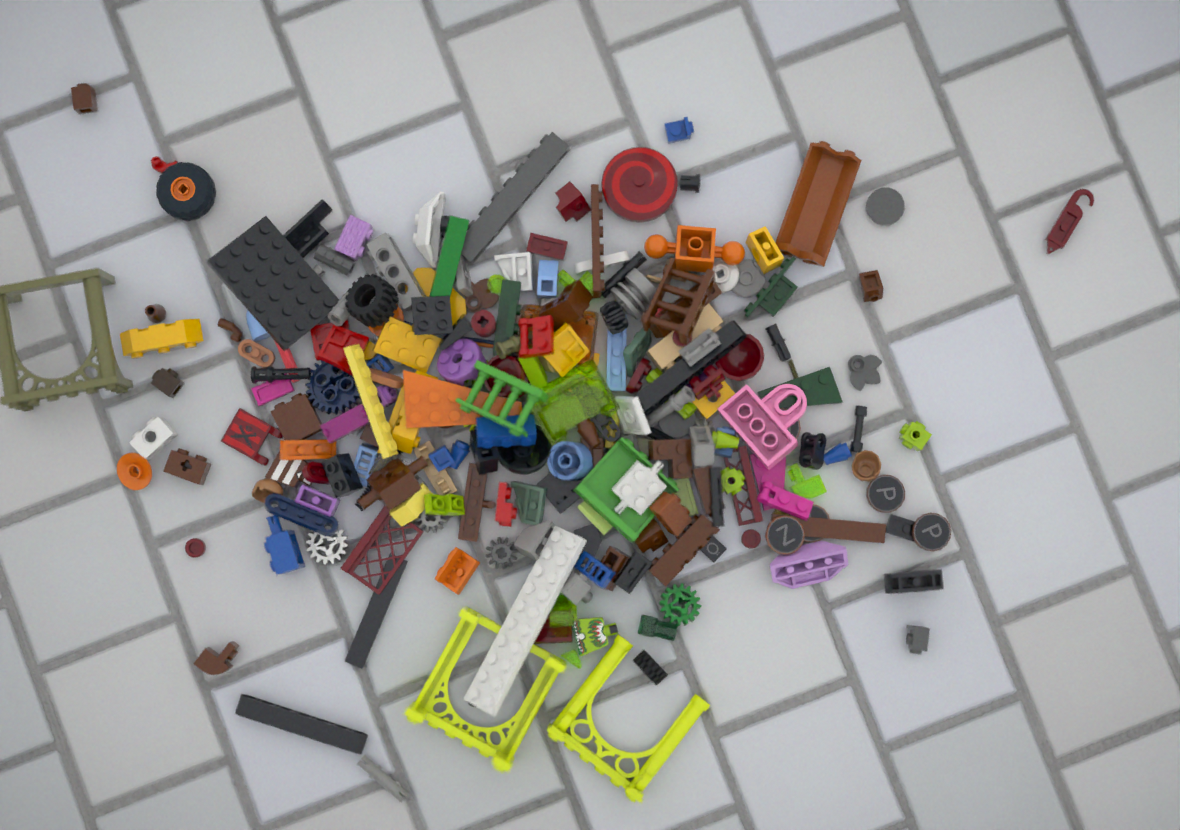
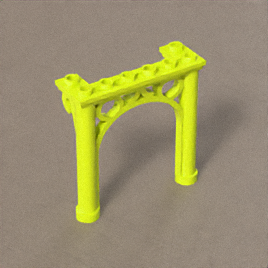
M618 634L614 639L613 645L552 724H548L547 731L548 736L555 742L558 740L564 741L563 745L572 752L575 749L580 753L579 757L587 764L589 762L593 763L596 766L594 769L601 775L607 774L611 777L610 782L619 788L621 785L625 789V796L634 803L637 800L641 804L644 789L703 711H707L710 704L697 694H694L661 740L648 750L627 752L610 745L595 728L591 708L593 699L599 689L633 647L630 642ZM587 704V719H576ZM577 724L589 725L591 732L587 738H581L575 733L574 727ZM593 735L596 738L594 740L597 745L596 754L583 744L591 741ZM602 745L608 750L602 751ZM615 754L620 755L615 760V768L602 759L604 756L610 755L614 757ZM650 755L641 769H639L637 758ZM632 758L635 764L634 771L631 773L624 772L619 767L620 760Z

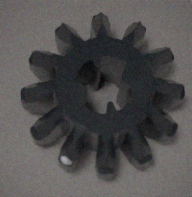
M617 301L608 302L600 308L603 321L612 334L620 333L628 327V320Z

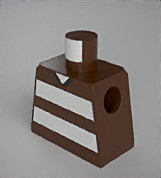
M279 450L265 477L297 488L300 482L308 486L312 485L302 474V468L308 462L304 459L280 460Z

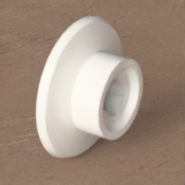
M722 259L714 262L712 270L715 271L716 284L722 292L730 291L738 283V267L736 265H728ZM724 272L725 276L719 278L718 274Z

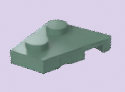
M642 327L634 335L631 343L624 348L623 356L627 376L631 378L635 372L634 368L637 361L640 362L645 357V353L652 342L650 328L648 332H645Z
M511 481V488L514 487L517 498L515 502L519 508L521 523L530 525L542 523L547 488Z

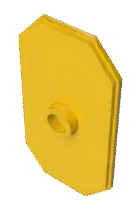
M417 268L413 274L426 297H429L435 271L432 268ZM405 284V293H407L408 286ZM452 288L450 306L453 326L461 315L467 314L466 300Z

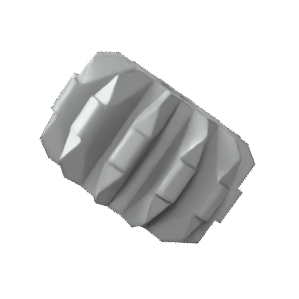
M425 509L420 514L421 518L415 519L416 522H423L419 525L420 529L426 525V533L430 531L431 527L433 533H436V526L441 530L444 528L440 522H448V520L442 519L443 515L434 516L436 518L435 521H428L427 517L429 516L425 514Z

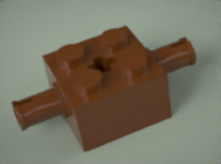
M420 456L409 465H405L399 458L391 460L384 468L373 472L366 479L371 487V491L357 499V501L364 510L377 500L381 501L389 511L422 489L415 478V474L427 467L428 463L423 456Z

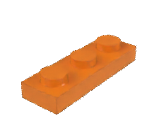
M327 439L280 440V460L329 459L336 455V442L329 443Z

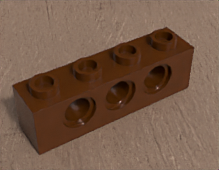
M716 282L705 306L722 293ZM697 283L688 291H698L699 284ZM680 296L671 304L687 308L691 306L692 300ZM664 309L655 315L657 318L677 324L683 323L685 320L684 315ZM654 324L650 326V330L656 338H664L673 331Z

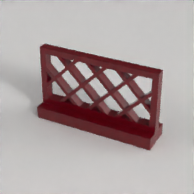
M386 506L382 508L340 568L378 595L382 593L424 533L422 529L412 522L407 523L409 526L390 529L389 521L392 516ZM413 528L418 534L414 539L406 540L404 529ZM402 530L403 541L393 543L391 531ZM388 532L390 543L379 545V535ZM404 543L405 552L403 555L395 556L393 545ZM391 546L392 557L382 559L380 547ZM377 548L379 559L368 561L367 552L370 549ZM393 559L394 568L392 571L384 572L382 561ZM379 562L381 573L370 574L369 563ZM366 564L368 575L359 576L354 571L358 565ZM382 575L383 583L379 589L372 585V576Z

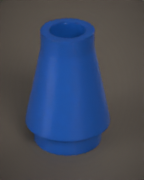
M458 439L452 444L451 455L455 463L449 467L458 469L470 452L469 444Z
M840 442L824 454L826 465L846 461L849 457H852L846 442L843 444Z

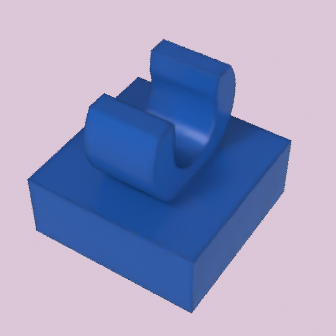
M446 445L428 454L438 472L455 463Z

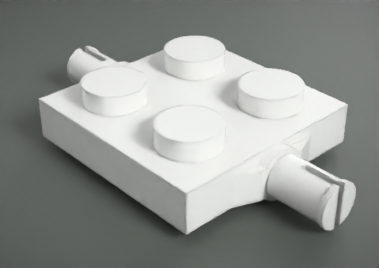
M637 460L612 487V491L621 499V502L614 510L620 515L628 506L641 515L667 487L657 475L664 465L658 460L650 469Z

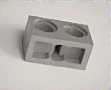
M709 426L689 427V439H691V453L694 466L707 467L708 465H714V442Z

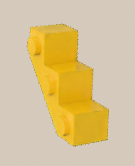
M183 319L171 324L161 323L144 329L135 328L120 333L123 356H131L132 359L141 358L144 353L149 351H158L159 354L168 353L171 348L176 346H185V349L197 347L196 344L204 341L200 319Z
M418 370L415 372L416 374L438 379V377ZM404 400L397 425L394 426L392 437L397 444V450L411 454L414 447L418 448L421 440V437H418L420 428H406Z

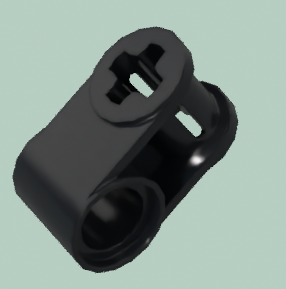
M803 433L799 463L802 467L818 470L823 466L826 446L825 434Z

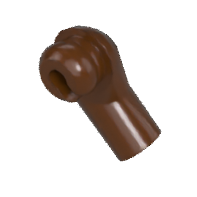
M223 318L219 319L218 327L232 332L231 340L240 342L243 332L236 324Z

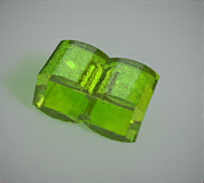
M558 595L549 613L550 627L574 626V621L577 620V605L565 595Z

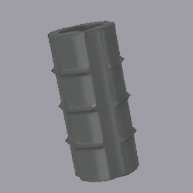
M323 244L319 245L314 255L315 260L346 276L350 275L356 261L348 258V256Z

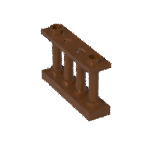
M671 258L669 264H666L663 269V277L647 312L642 314L641 323H643L644 331L648 332L651 324L676 331L679 334L680 343L688 344L716 281L715 271L707 269L705 275L702 276L676 269L675 259ZM674 276L698 283L699 289L698 291L691 292L669 284ZM668 292L691 299L692 304L690 307L684 308L662 301L665 293ZM658 308L684 315L685 320L683 323L677 324L657 318L655 315Z

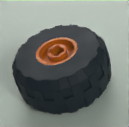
M180 162L169 166L162 172L156 185V196L161 207L169 215L180 220L190 221L199 219L209 212L215 202L216 190L212 178L203 168L193 163Z

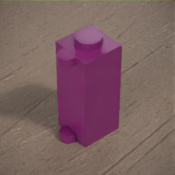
M360 404L320 426L328 442L334 443L370 424L364 405Z

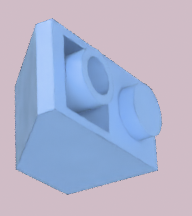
M539 260L537 297L546 299L557 298L558 261Z

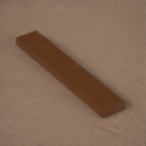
M771 514V520H770V522H771L774 518L779 517V516H782V515H779V514ZM791 516L800 522L803 526L804 536L885 543L886 524L808 517L807 521Z

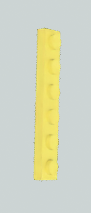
M359 344L346 347L344 352L382 458L385 459L398 454L397 444L393 440L390 424L386 421L383 405L377 396V388L372 382L371 371L366 365L364 352Z

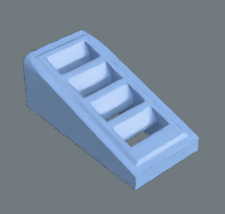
M362 443L359 446L354 466L357 473L366 476L365 479L359 477L362 485L367 487L368 482L366 479L373 473L372 470L379 457V448ZM361 459H367L370 463L364 462ZM359 465L368 468V471L358 468Z

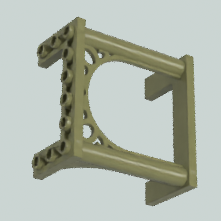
M93 268L0 286V372L4 396L0 397L1 405L8 406L9 409L15 408V410L31 411L34 410V406H40V400L44 399L56 401L59 400L60 396L65 395L67 398L79 396L78 393L81 392L94 394L98 393V389L105 388L106 391L111 390V392L121 394L128 392L130 388H134L133 381L124 378L117 364L112 347L102 286L116 284L115 276L100 268ZM83 282L92 335L91 349L87 359L75 372L65 377L48 379L31 373L21 363L17 355L8 304L22 302L21 294ZM97 356L96 362H99V365L92 363V358ZM87 367L96 369L97 376L95 378H89L86 375L85 369ZM18 371H23L24 375L20 377ZM78 375H82L83 379L86 381L78 379L77 382L76 377ZM32 378L34 381L32 388L25 391L23 389L24 381ZM60 380L63 382L61 386L58 385ZM39 383H45V387L41 386L38 388Z

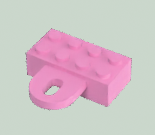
M746 384L717 410L719 415L736 431V434L761 463L770 470L798 447V441L787 429L804 415L807 408V400L804 392L792 384H782L760 400ZM794 395L797 397V402L788 410L783 411L779 408V404L788 396Z

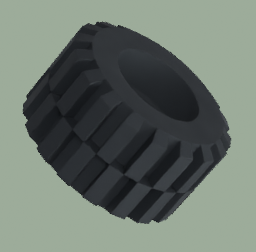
M366 274L364 278L359 277L357 282L354 281L352 283L353 286L348 289L347 292L349 293L345 297L347 300L345 306L352 317L365 326L376 327L377 325L382 326L383 322L387 323L389 318L394 316L393 312L398 308L396 303L399 302V298H397L398 293L391 284L375 274H371V276Z

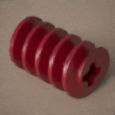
M482 309L472 316L471 326L478 336L487 338L495 333L496 320L490 311ZM483 321L487 322L485 324V327L481 326L483 324Z

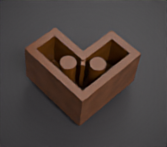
M578 279L567 285L558 298L545 304L538 315L540 317L551 315L554 318V331H556L565 323L569 325L573 321L576 323L584 316V311L589 308V303L593 296Z
M691 439L648 441L649 460H668V477L672 479L693 478Z

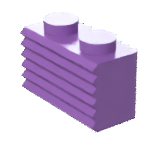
M302 485L295 502L327 516L334 517L340 499L308 485Z

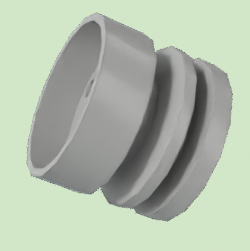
M633 268L625 276L629 285L626 286L618 282L617 285L621 292L615 287L610 292L621 308L638 320L641 315L637 308L642 313L646 312V308L642 303L646 302L650 305L656 288L640 271Z

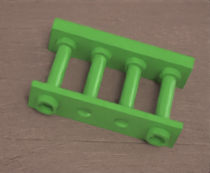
M477 360L474 368L479 371V376L466 401L459 398L455 400L460 405V409L469 414L472 411L510 429L509 433L516 437L522 435L527 438L528 433L522 427L535 402L538 403L540 400L545 403L548 395L539 388ZM491 377L495 379V385L482 409L472 404L485 380ZM508 385L511 387L510 390L512 392L499 416L490 414L489 411L501 388ZM523 392L528 395V400L515 425L505 420L518 395H521Z

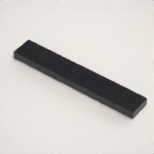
M393 559L386 561L383 569L384 572L392 571L394 568ZM407 560L403 561L380 595L373 592L345 662L363 669L408 563ZM382 575L380 576L378 583L376 585L377 589H379L383 583Z

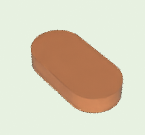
M369 368L372 381L392 388H402L403 378Z

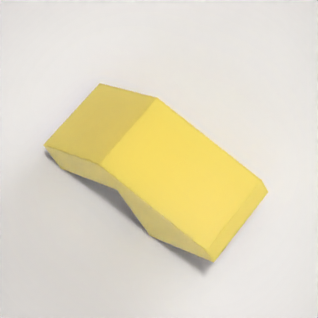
M424 483L419 484L422 488L421 490L390 510V515L401 527L418 518L425 509L424 495L428 493L433 494Z

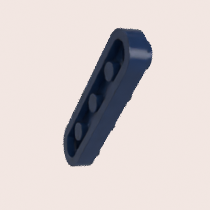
M273 493L265 499L266 511L324 536H332L338 530V521L333 516L330 517L280 494ZM272 504H277L278 506H277V507H272L271 505H272Z

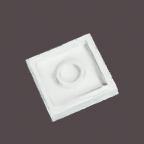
M615 397L612 399L624 434L647 435L651 433L638 397Z

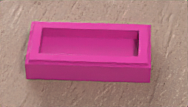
M275 380L273 383H268L267 381L251 388L258 406H262L295 391L290 380Z

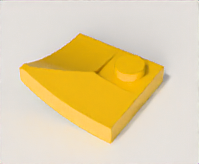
M565 323L554 333V354L542 357L563 378L590 351L570 325Z

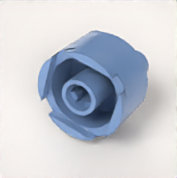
M561 441L550 450V457L547 460L548 468L552 475L559 479L581 480L593 469L591 452L583 443Z

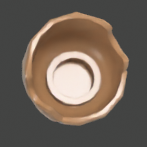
M867 450L857 453L852 462L854 476L860 481L866 482L877 478L881 470L879 456L873 451Z
M265 478L256 482L252 491V497L265 503L268 495L276 493L283 496L284 491L277 481Z

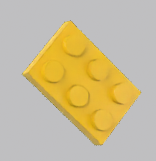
M390 317L389 321L384 323L373 352L427 373L441 338L433 334L414 335L412 325Z

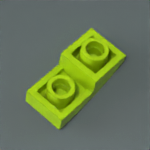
M430 493L424 495L425 514L443 516L465 515L464 497L461 495L447 494L443 496Z

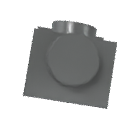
M907 625L906 629H910V633H907L906 645L910 649L909 653L921 654V651H927L930 628Z

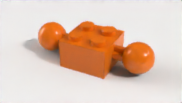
M678 225L675 243L668 242L662 235L655 234L648 237L644 244L646 254L653 259H660L667 253L675 254L676 269L683 271L706 272L707 269L712 270L714 257L722 258L726 264L731 266L738 265L745 257L744 247L739 242L729 241L723 247L715 246L716 228Z

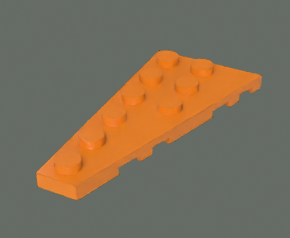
M403 370L406 428L476 424V417H483L472 411L470 414L464 412L455 401L457 398L466 401L472 390L471 388ZM479 391L472 405L482 409L489 393ZM497 396L489 413L499 416L508 398ZM515 401L508 416L520 415L522 412V402Z

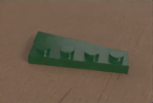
M830 367L782 383L799 387L806 396L807 406L843 403ZM782 384L757 392L760 400ZM794 395L788 396L779 404V408L792 407L797 402V397Z

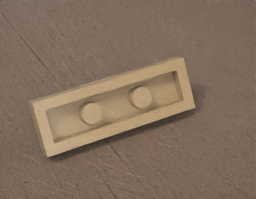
M430 440L413 449L417 458L423 456L428 463L424 471L438 495L444 496L458 491L446 468L438 472L430 460L428 454L435 451Z

